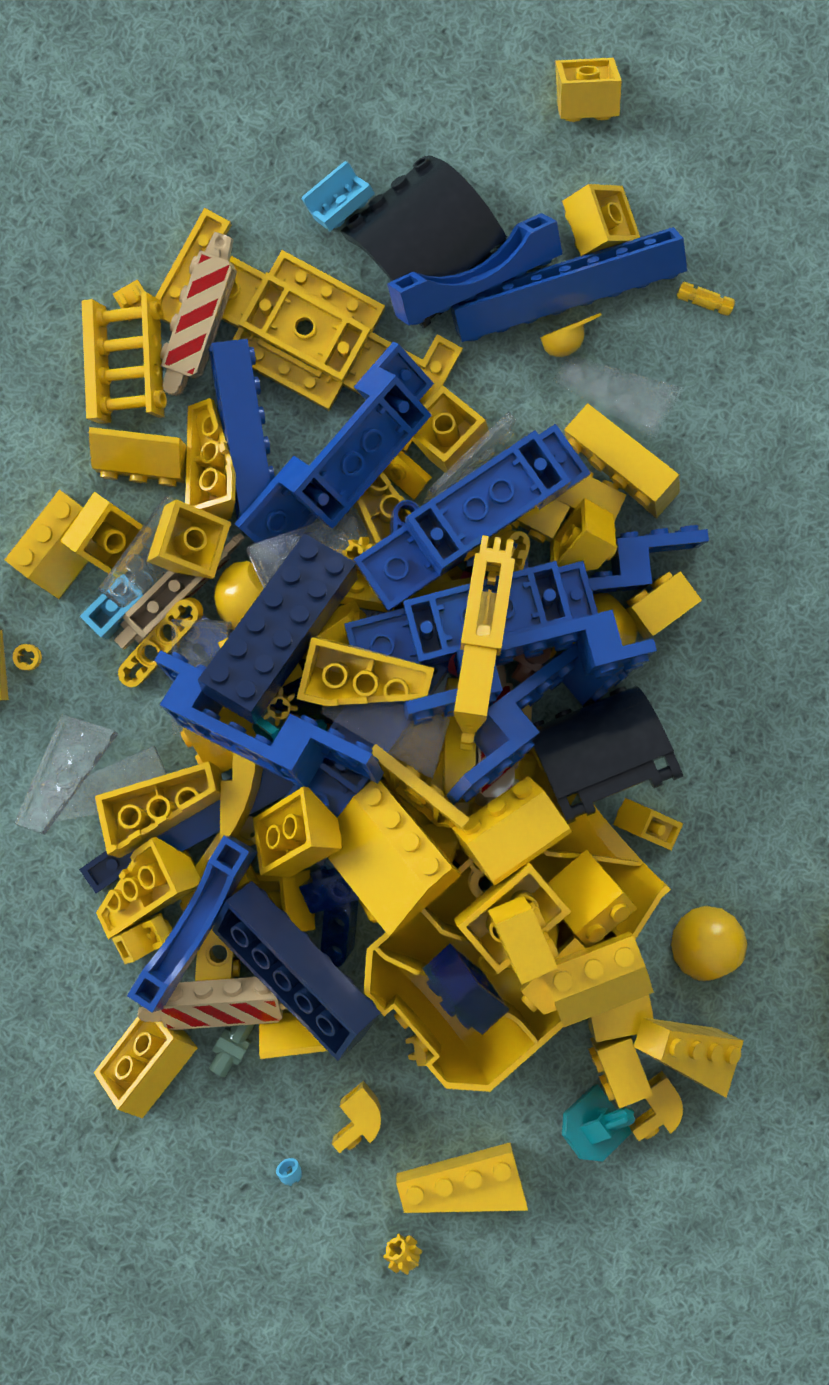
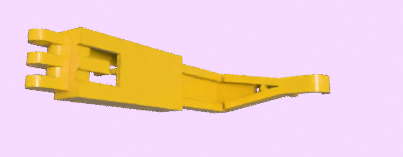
M482 535L480 552L475 553L460 650H464L454 708V716L462 731L460 749L472 751L475 733L487 719L496 655L500 656L515 563V559L511 558L514 543L512 539L507 540L506 550H500L501 538L495 537L493 548H487L489 536ZM485 571H489L487 585L494 586L496 575L500 573L497 593L491 592L492 590L488 589V592L482 591Z

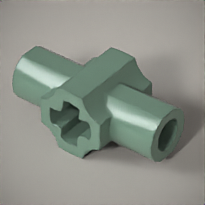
M255 1024L232 1026L231 1029L225 1027L212 1050L217 1053L209 1066L213 1073L225 1078L233 1063L239 1065L251 1043L247 1038Z

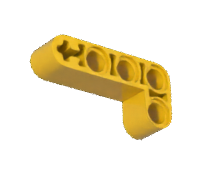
M448 677L444 692L457 689L459 678ZM443 713L442 791L445 794L444 798L451 802L446 795L465 773L476 766L475 742L473 743L472 751L460 749L462 731L455 716L445 717ZM473 797L467 803H474L475 797ZM461 799L458 803H466V802H465L464 799Z

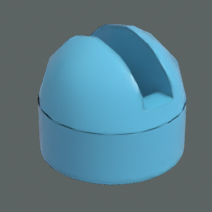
M288 1158L277 1166L276 1174L283 1184L292 1186L296 1181H300L302 1170L296 1159Z

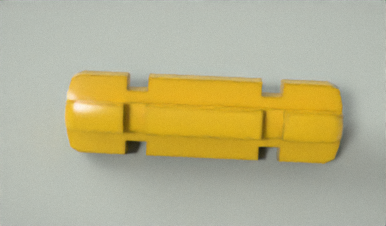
M682 282L677 293L678 299L687 302L688 299L692 300V304L712 311L718 309V313L726 316L731 314L735 305L733 298L727 296L721 298L720 294L699 286L696 289L693 284L688 282Z

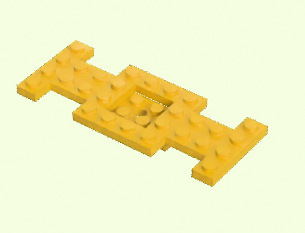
M206 208L203 209L155 296L160 300L163 308L161 320L168 324H171L175 314H179L182 305L179 302L180 293L184 285L188 286L191 277L189 267L193 257L198 256L199 250L205 252L214 232L227 235L232 226L230 221ZM281 250L270 272H266V274L231 256L230 262L234 265L237 275L222 320L238 328L232 340L248 339L249 347L254 348L256 364L252 365L253 370L330 411L343 386L361 395L354 386L391 345V342L373 333L385 311V305L284 250ZM304 320L310 321L313 324L312 331L307 335H302L296 330L298 323ZM438 334L423 359L406 351L434 383L419 400L422 405L442 385L444 386L463 351L462 347ZM410 440L402 451L407 453L413 441Z

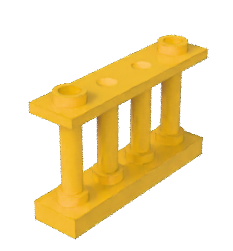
M147 292L141 293V306L106 310V306L93 299L82 300L86 419L99 424L111 423V413L113 411L146 407V413L158 418L165 417L164 408L167 405V398L162 387L163 368L161 366L162 360L160 359L162 351L160 319L163 317V308L160 300ZM142 318L143 336L108 340L107 326L110 322ZM143 348L144 365L109 369L108 355L110 352ZM145 378V395L110 398V384L112 381Z

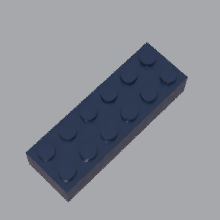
M304 533L199 677L198 682L202 693L255 725L309 649L311 637L318 636L358 579L356 562Z
M253 881L225 901L212 931L323 1047L339 1061L362 1040L381 1012L376 1008L375 1003L370 998L365 997L354 985L351 978L344 975L333 964L331 958L327 954L322 953L311 942L310 937L290 920L288 914L279 909L269 899L268 894Z

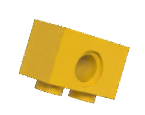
M211 929L197 952L195 981L239 977L241 960L236 959V955ZM213 946H223L227 951V957L224 959L216 958L212 951Z

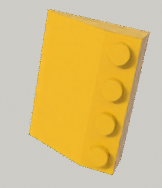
M382 780L378 784L373 781L369 782L353 796L338 816L339 829L342 835V849L327 858L389 937L395 935L462 876Z

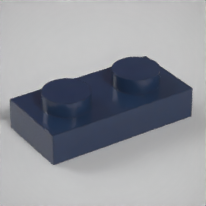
M105 851L79 870L94 892L98 893L119 878L121 871L126 869L132 861L130 856L133 851L121 858L108 855L107 851Z

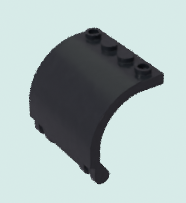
M430 155L418 159L409 173L396 178L391 183V188L388 191L371 199L368 203L369 207L361 214L357 213L350 217L346 222L347 226L341 230L343 236L366 252L391 281L411 272L426 276L443 277L468 271L493 255L506 241L507 237L489 207L467 180L448 163ZM435 313L425 318L420 325L425 329L431 324V319L437 314L441 315L442 313Z
M625 686L617 688L610 692V696L597 702L591 699L583 705V708L573 712L571 709L564 710L555 715L556 719L546 723L544 720L533 723L540 731L532 740L535 744L533 749L544 769L567 824L575 822V818L583 814L589 816L596 813L594 802L647 780L650 781L653 788L662 786V782L670 778L676 780L683 777L682 770L665 730L649 700L638 686L628 689ZM664 757L667 766L657 770L654 761ZM578 793L581 802L570 806L567 797Z

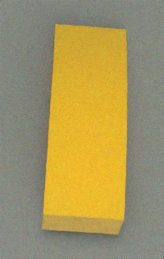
M233 753L232 779L220 781V841L224 835L236 838L253 808L263 773V767Z

